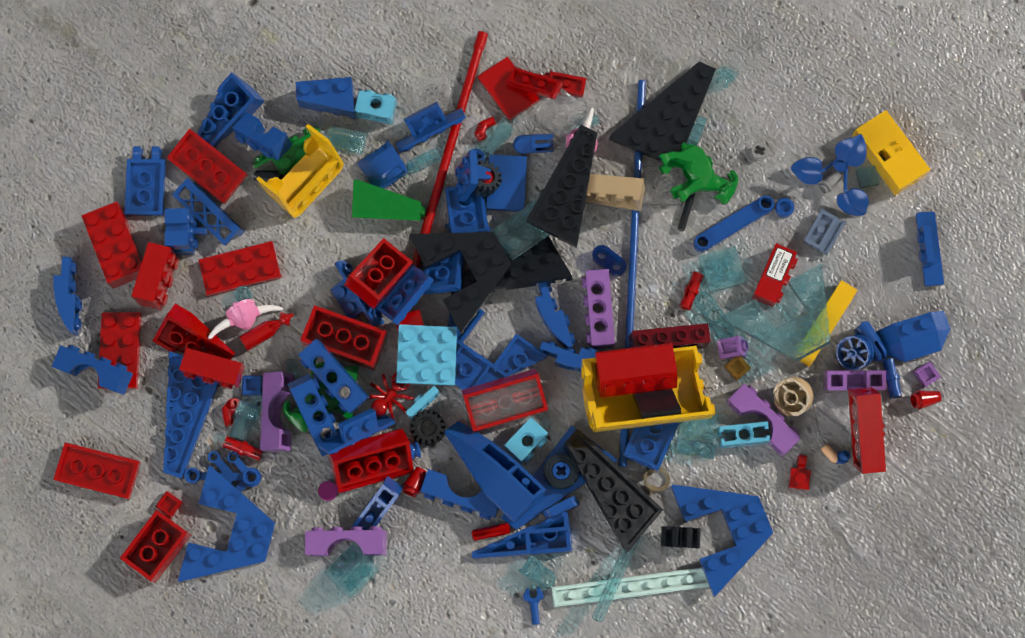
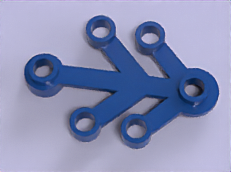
M211 451L208 454V460L223 472L220 474L230 483L241 481L235 487L240 492L247 487H255L261 482L262 476L260 471L253 467L248 468L240 460L238 453L230 452L227 459L231 464H235L242 473H233L221 460L218 452ZM213 454H217L215 461L211 460ZM233 454L237 456V459L235 461L230 460V457ZM191 467L185 471L184 478L187 482L196 484L199 480H205L207 472H200L198 469ZM192 473L197 474V477L194 480L190 478V475ZM251 474L255 475V479L253 481H249L248 479Z

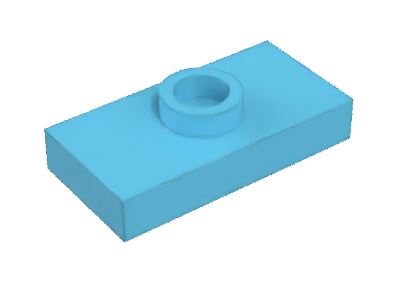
M433 386L424 395L420 394L413 401L415 404L406 411V415L413 420L412 417L416 416L417 412H422L439 396V390Z

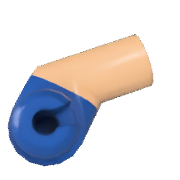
M829 444L821 449L832 463L844 464L851 457L847 450L835 452Z

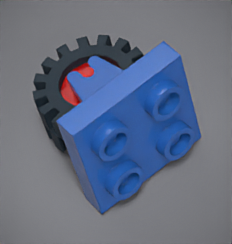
M469 150L467 155L462 158L460 165L456 167L455 176L458 178L456 184L458 201L466 202L474 191H476L477 196L480 193L481 197L491 196L501 184L502 177L500 176L502 174L497 172L499 168H494V163L489 165L487 160L484 163L483 160L477 162V151Z

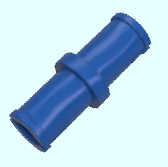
M885 359L882 363L886 371L890 399L902 397L899 385L900 375L897 374L895 359Z

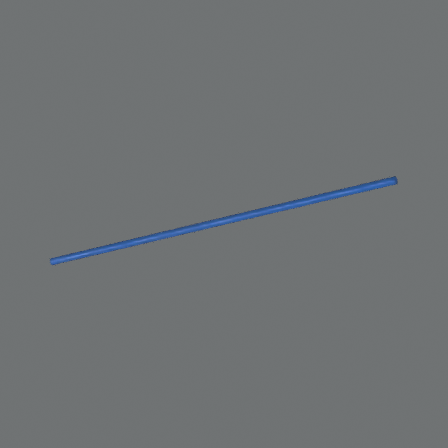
M645 80L638 81L637 112L645 105ZM636 151L634 155L633 178H641L642 154ZM632 210L625 349L630 348L629 335L634 327L639 211ZM628 428L621 429L619 467H627V458L622 455L628 444Z

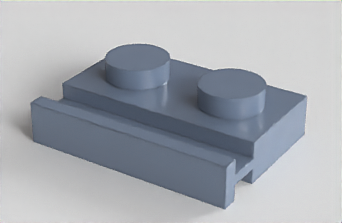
M821 209L803 243L817 251L823 252L827 256L846 222Z

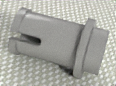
M834 170L825 180L820 181L818 187L823 193H830L832 188L843 177L838 171Z

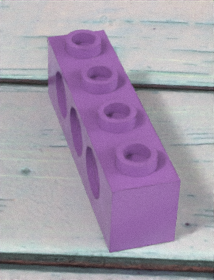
M609 269L587 270L585 277H582V287L586 288L587 295H583L584 307L588 306V314H585V324L589 325L590 332H586L587 344H591L593 349L614 348L615 338ZM598 287L602 292L596 295L592 293L591 289ZM601 306L603 311L596 313L593 311V307ZM597 324H601L604 326L605 330L602 332H598L595 330L594 326Z

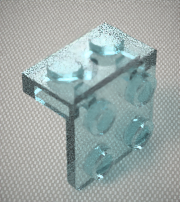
M713 415L709 419L680 422L675 453L714 459L718 442L719 416Z

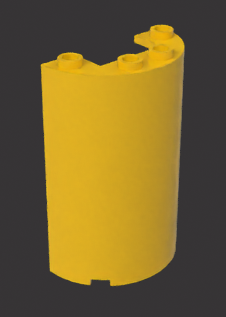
M697 346L673 348L677 367V388H673V391L681 407V414L654 418H641L632 394L600 398L596 387L595 358L582 359L583 399L588 423L593 432L712 418L715 415V406L711 404L709 397L703 395L704 384L698 375L699 366L702 364V355L698 353Z

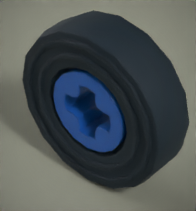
M556 454L547 460L543 472L545 480L553 488L566 489L575 483L579 470L569 455ZM557 467H560V468H563V467H564V468H566V469H565V474H566V475L563 476V475L561 474V475L558 476V475L556 474V473L558 472V470H557L556 468H557Z

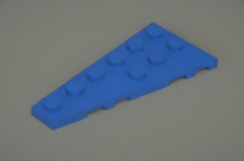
M169 351L163 472L183 479L219 383L214 382L211 385L202 382V378L195 377V380L184 377V374L179 370L183 356Z
M570 426L533 475L546 488L541 501L515 523L505 514L501 517L503 521L516 531L536 518L544 510L552 507L555 503L585 484L580 472L575 483L566 489L553 488L544 478V466L550 457L556 454L569 455L564 443L577 430L574 426ZM592 441L614 463L618 461L617 458ZM556 468L558 470V472L556 473L558 476L561 474L563 476L566 475V468Z

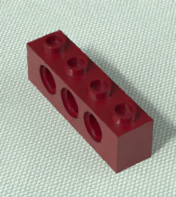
M708 323L635 330L629 335L630 348L672 343L673 348L690 346L701 348L707 347L711 343Z

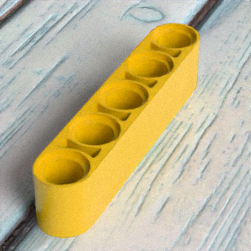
M843 280L839 282L793 355L795 359L808 367L811 366L858 291L856 288Z

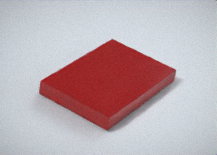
M507 56L477 76V79L510 122L538 103L540 98L534 93L506 84L507 78L515 67Z

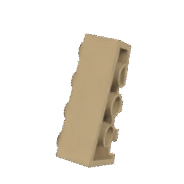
M590 174L585 202L641 211L645 193L644 178Z

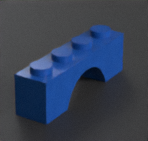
M70 344L68 348L60 345L51 367L78 376L84 369L93 367L99 376V386L125 395L133 373L126 371V366L119 363L113 366L111 365V360L100 357L99 360L95 359L96 354L84 351L82 354L79 352L80 348Z
M428 469L420 491L421 494H424L423 498L435 501V498L442 500L443 505L452 508L454 505L459 506L461 511L472 514V511L480 514L479 517L486 520L496 518L499 508L483 491L473 497H460L449 488L447 475Z

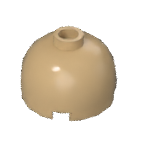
M790 377L783 379L773 390L774 405L786 416H799L806 412L813 403L814 395L812 388L802 378Z

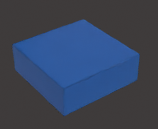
M262 375L242 376L243 396H262Z

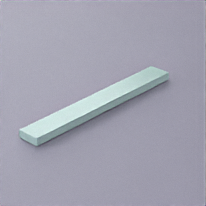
M701 567L551 587L554 607L706 588L709 585Z

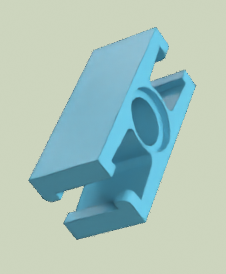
M768 421L719 426L717 429L718 437L722 436V433H734V440L725 442L724 438L720 439L719 448L768 444L770 442V435L763 438L753 437V430L769 429ZM739 431H746L748 439H741Z

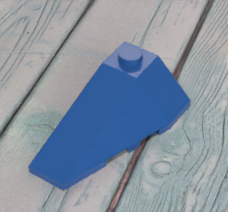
M232 72L218 87V94L214 102H211L209 107L211 109L197 133L213 147L233 132L232 127L246 112L253 115L265 102L250 85Z

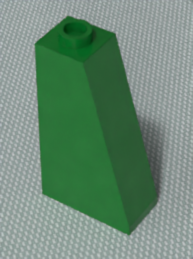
M353 179V218L421 221L422 217H425V206H422L421 201L361 180Z

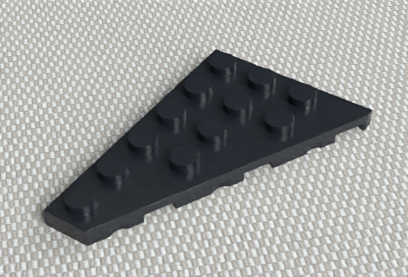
M702 62L695 64L610 135L609 140L662 162L660 157H658L660 154L671 151L680 152L681 144L687 143L716 68Z

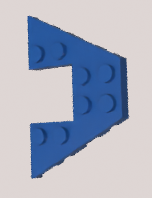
M479 309L477 315L472 318L464 329L463 334L457 328L455 385L463 390L512 376L546 359L548 355L515 334L494 364L464 344V341L485 314L482 309ZM449 313L447 327H457Z
M209 466L199 504L237 513L227 552L188 542L178 579L179 582L265 562L276 523L212 466Z
M671 485L684 523L722 511L735 546L699 559L712 595L716 597L773 534L769 520L759 496Z

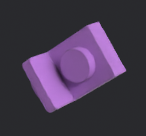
M734 336L717 340L721 360L747 356L749 346L744 337Z

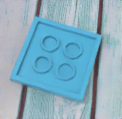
M399 325L396 383L455 386L457 327Z

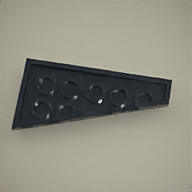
M582 124L579 126L526 219L527 223L575 248L578 245L597 139V132Z
M547 236L506 254L512 267L502 277L501 282L492 292L503 288L511 290L536 286L537 283L543 282L552 284L556 283V280L563 279L572 281L573 278L550 237ZM471 270L462 273L461 290L477 282Z

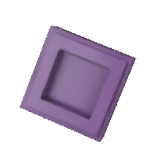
M930 361L913 372L923 388L941 378Z

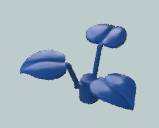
M862 134L838 142L835 147L836 158L831 160L825 168H822V161L815 157H805L791 165V170L796 177L809 185L819 183L823 178L822 172L827 171L831 166H834L839 172L843 171V190L845 193H840L837 196L839 208L853 216L866 214L869 205L867 194L858 188L847 190L848 166L858 167L866 159L867 148Z

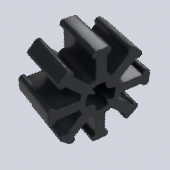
M661 526V546L699 549L701 528Z

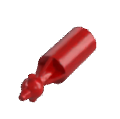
M281 312L278 320L264 321L239 336L247 351H250L273 337L282 324L289 326L294 315L293 313L286 314Z

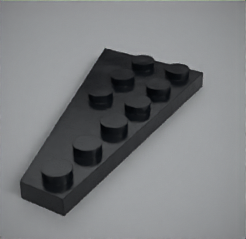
M577 429L565 441L564 446L623 550L627 553L663 509L589 438Z

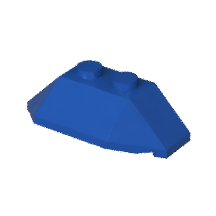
M936 311L891 324L876 331V333L881 338L880 341L884 345L888 356L902 362H908L940 352L951 328L945 312Z

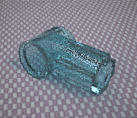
M243 400L238 402L235 410L236 417L229 436L246 441L252 422L258 416L259 405Z

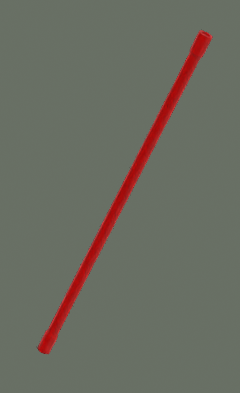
M478 31L474 50L456 110L462 108L464 113L488 38V34L483 31ZM462 122L452 125L450 128L420 234H430ZM415 248L412 264L420 268L422 259Z

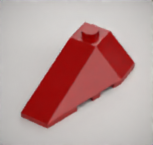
M176 303L166 315L152 340L174 353L176 351L185 353L186 348L230 360L235 354L216 335L209 339L208 336L212 331L194 314Z

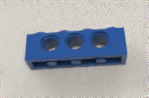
M315 339L298 354L301 358L299 360L306 369L310 368L314 372L312 376L316 378L319 384L323 383L327 387L325 391L331 398L336 397L340 402L338 406L345 413H354L370 398L320 340ZM321 357L324 360V366L319 369L316 366V360ZM331 372H335L337 375V380L334 383H331L328 379ZM344 387L350 389V395L347 398H344L341 394V390Z
M307 374L287 385L318 451L323 457L328 453L319 448V444L339 435L340 431L339 428L335 429L333 425L336 420L332 412L328 413L325 408L328 406L324 395L320 396L317 391L320 389L316 378L312 379ZM307 395H314L312 400L305 401ZM316 411H321L319 417L313 418V414ZM324 428H329L328 433L321 434Z

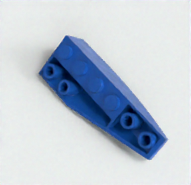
M459 421L445 430L444 434L484 494L514 523L541 501L546 488L492 441L477 431L473 432L472 428Z

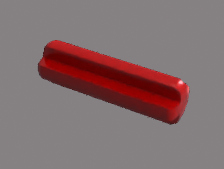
M508 523L475 529L471 532L474 541L509 534L510 527Z

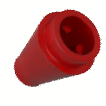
M916 390L910 396L913 408H918L919 410L940 403L942 399L939 391Z
M415 467L403 483L402 491L411 497H416L417 494H420L426 471L420 467Z

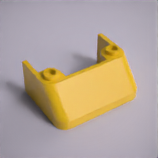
M309 124L305 126L311 134L304 142L303 149L306 154L284 178L280 180L278 177H274L267 182L259 176L256 179L265 192L294 218L300 216L341 172L344 165L330 140Z

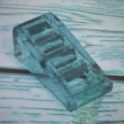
M504 118L500 120L483 151L486 158H489V155H492L513 134V127Z

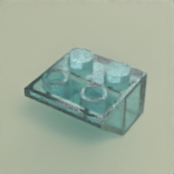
M353 544L325 571L332 581L352 600L380 572Z

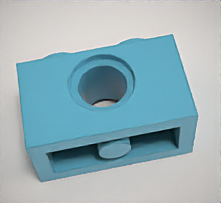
M359 90L354 110L356 118L392 125L397 107L396 97L387 93L383 95L375 94L372 90ZM375 103L381 104L379 108H372V105Z
M530 418L504 445V448L521 464L524 461L528 462L535 455L533 451L537 447L542 448L548 441L546 438L548 432L533 418ZM529 437L533 440V444L528 447L524 446L522 440Z

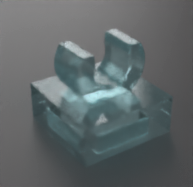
M722 65L717 71V74L720 76L716 78V83H719L720 79L724 78L726 80L724 87L727 88L731 82L736 80L738 73Z

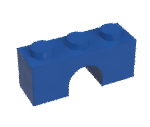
M247 112L232 127L237 141L242 144H248L254 151L259 150L267 158H273L278 161L292 146L286 133L275 127L264 133L266 130L260 119Z

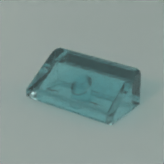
M336 126L329 128L328 139L334 148L360 154L364 153L368 133Z

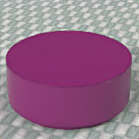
M325 481L320 484L318 495L324 501H332L338 495L337 486L331 481Z

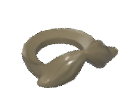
M644 467L642 478L644 479V487L649 496H652L654 492L664 491L669 486V473L662 467L658 471L666 477V483L662 487H655L647 483L646 479L656 471Z

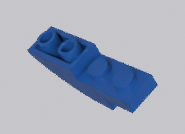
M62 257L61 275H53L54 296L59 314L65 326L75 336L78 335V330L81 329L79 311H82V300L76 294H73L76 291L74 274L77 273V264L71 257Z
M548 282L537 283L541 296L535 297V304L543 323L564 348L573 349L575 339L573 333H569L567 327L570 326L568 315H564L563 310L555 312L557 304L555 298L551 299L550 292H552L551 284H548Z
M542 341L540 351L556 358L555 366L581 372L582 359L595 358V352H597L593 348L586 347V349L581 348L579 354H576L575 350L568 347L562 349L557 347L558 344L552 341H547V343Z

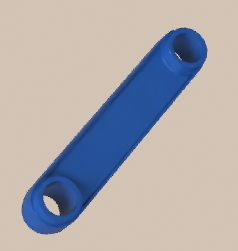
M762 196L699 234L693 242L695 250L700 253L706 252L769 214L774 207L773 199L770 196ZM761 202H767L770 207L764 208ZM703 240L707 246L701 247L697 241Z

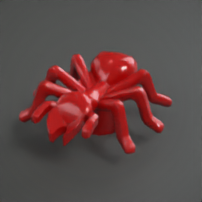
M397 373L391 378V389H389L385 374H382L386 392L378 385L370 383V386L381 393L380 395H370L368 399H377L371 405V409L376 411V417L384 416L387 410H389L390 418L395 420L392 410L394 404L404 413L407 410L394 398L414 400V397L406 394H396L397 391L406 390L410 386V384L405 386V384L396 383L394 378Z

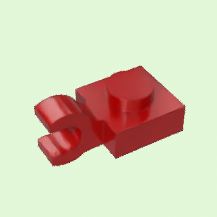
M807 455L797 456L796 468H790L788 488L809 490L811 470H805Z

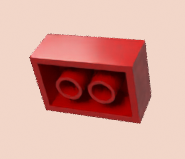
M383 238L348 276L344 285L374 309L408 270L413 261Z
M148 242L131 295L139 305L160 311L166 305L168 295L166 294L168 288H171L173 284L172 275L174 270H177L179 259L171 247Z
M156 509L121 555L120 559L149 581L156 583L192 534Z

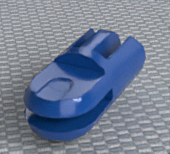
M554 134L520 135L515 138L513 147L515 151L522 154L554 152V148L551 147L554 145V141L551 140L554 138Z
M868 321L862 322L854 330V333L868 338L874 348L873 360L877 362L882 361V359L886 358L887 351L880 341L881 338Z

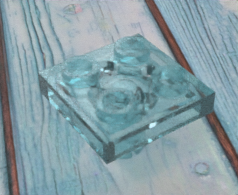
M736 246L698 257L709 293L746 284L747 281Z

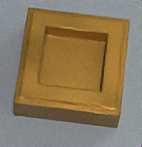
M742 356L734 357L724 365V368L735 381L751 370V367Z

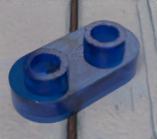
M599 245L594 248L592 259L597 265L603 269H609V274L615 277L625 273L627 265L622 257L605 245ZM604 254L605 258L600 259L598 255ZM614 265H619V266H620V269H619V270H615V269L613 268V266H614Z

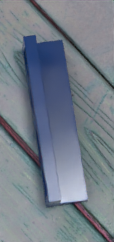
M187 178L172 194L223 245L226 246L236 235L241 236L245 232L194 181ZM187 188L190 191V199L183 200L179 195ZM194 202L203 203V212H196L194 210ZM214 214L216 216V225H209L207 223V215ZM220 227H228L232 232L224 239L220 235Z

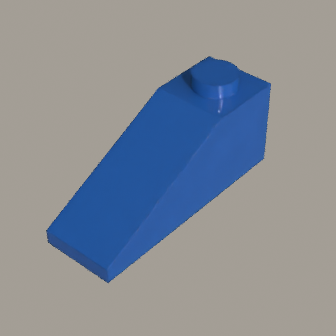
M387 476L351 527H362V530H370V527L377 526L400 495L403 486Z

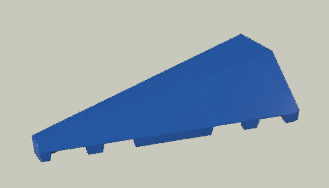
M562 512L555 517L546 519L495 543L472 551V558L481 559L573 552L568 512Z

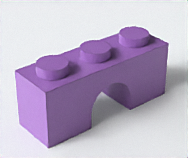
M885 370L823 371V390H848L872 387L875 390H886Z

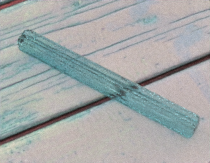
M639 540L627 553L622 549L592 615L595 621L603 622Z

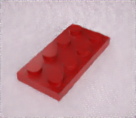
M190 128L167 157L168 160L224 204L227 203L248 175Z
M273 241L198 259L207 297L282 278Z
M102 312L99 359L103 357L111 360V365L113 366L116 363L126 366V371L133 373L127 389H138L141 313ZM98 376V387H97V388H99V389H107V388H104V387L99 386V376Z
M65 442L53 480L130 500L141 462Z

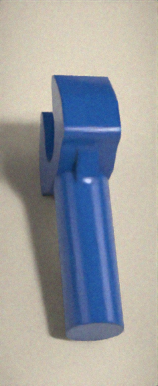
M537 587V597L531 598L529 588H527L524 593V601L530 604L532 625H539L538 603L544 598L543 592Z

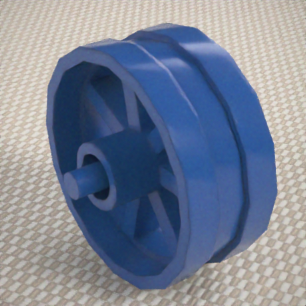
M855 334L845 337L837 346V360L841 366L848 370L862 369L869 365L874 357L873 345L863 335ZM852 338L859 340L856 347L853 343ZM847 340L851 349L843 347ZM862 343L866 346L864 350L860 347ZM843 351H846L848 355L845 358L843 355ZM867 352V359L862 356V353ZM849 358H853L852 365L849 364L846 360H848ZM857 358L864 364L857 366Z

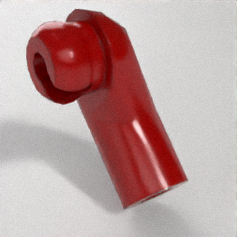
M493 116L477 124L474 135L478 141L485 140L487 138L486 130L496 125Z
M236 398L229 399L222 407L221 411L225 427L234 425L233 414L240 404Z

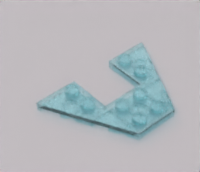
M822 264L788 282L789 287L807 310L802 315L776 328L757 300L754 299L722 316V320L795 361H799L830 344L831 339Z

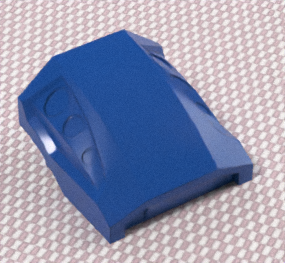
M386 141L379 149L357 163L370 184L384 189L389 188L408 173L405 164L389 141Z

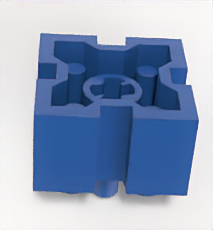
M188 208L165 209V246L171 247L177 256L195 255V249H198V240L194 238V235H207V228H198V221Z

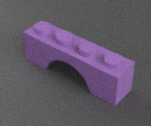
M283 371L263 373L260 450L272 453L291 451L292 432L283 426L280 411L285 399L291 395L287 384L294 381V374Z
M744 383L726 403L739 416L756 414L768 421L771 430L770 442L768 444L783 457L801 439L798 436L800 433L793 426L789 427L785 423V418L780 413H775L770 409L771 405L765 399L761 400L756 395L757 391L752 386H747Z
M373 526L370 527V530H362V527H350V530H343L342 527H331V531H323L324 528L313 527L312 531H305V555L309 557L329 556L332 549L338 543L347 540L355 541L366 556H387V531L382 530V527Z

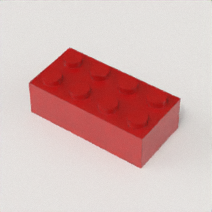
M116 201L81 215L107 284L114 289L136 280L142 263V257L120 204Z
M314 305L300 341L303 346L307 347L315 339H318L334 357L375 371L388 334L383 329Z

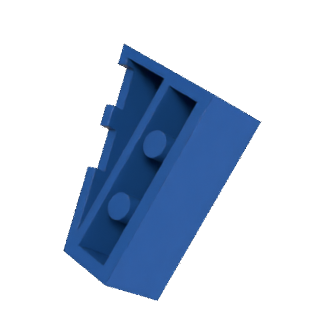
M352 77L295 82L296 99L299 107L319 112L333 113V115H342L356 120Z

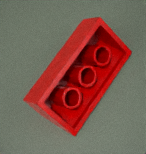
M672 343L595 352L596 387L600 398L677 388V367Z
M403 428L362 439L354 445L347 446L337 453L329 455L331 469L339 493L384 481L387 476L392 479L410 474L414 470L410 442Z

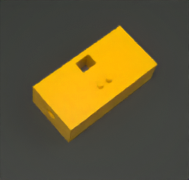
M887 110L855 129L852 137L859 134L863 135L867 148V159L895 196L925 178L930 172L929 166Z

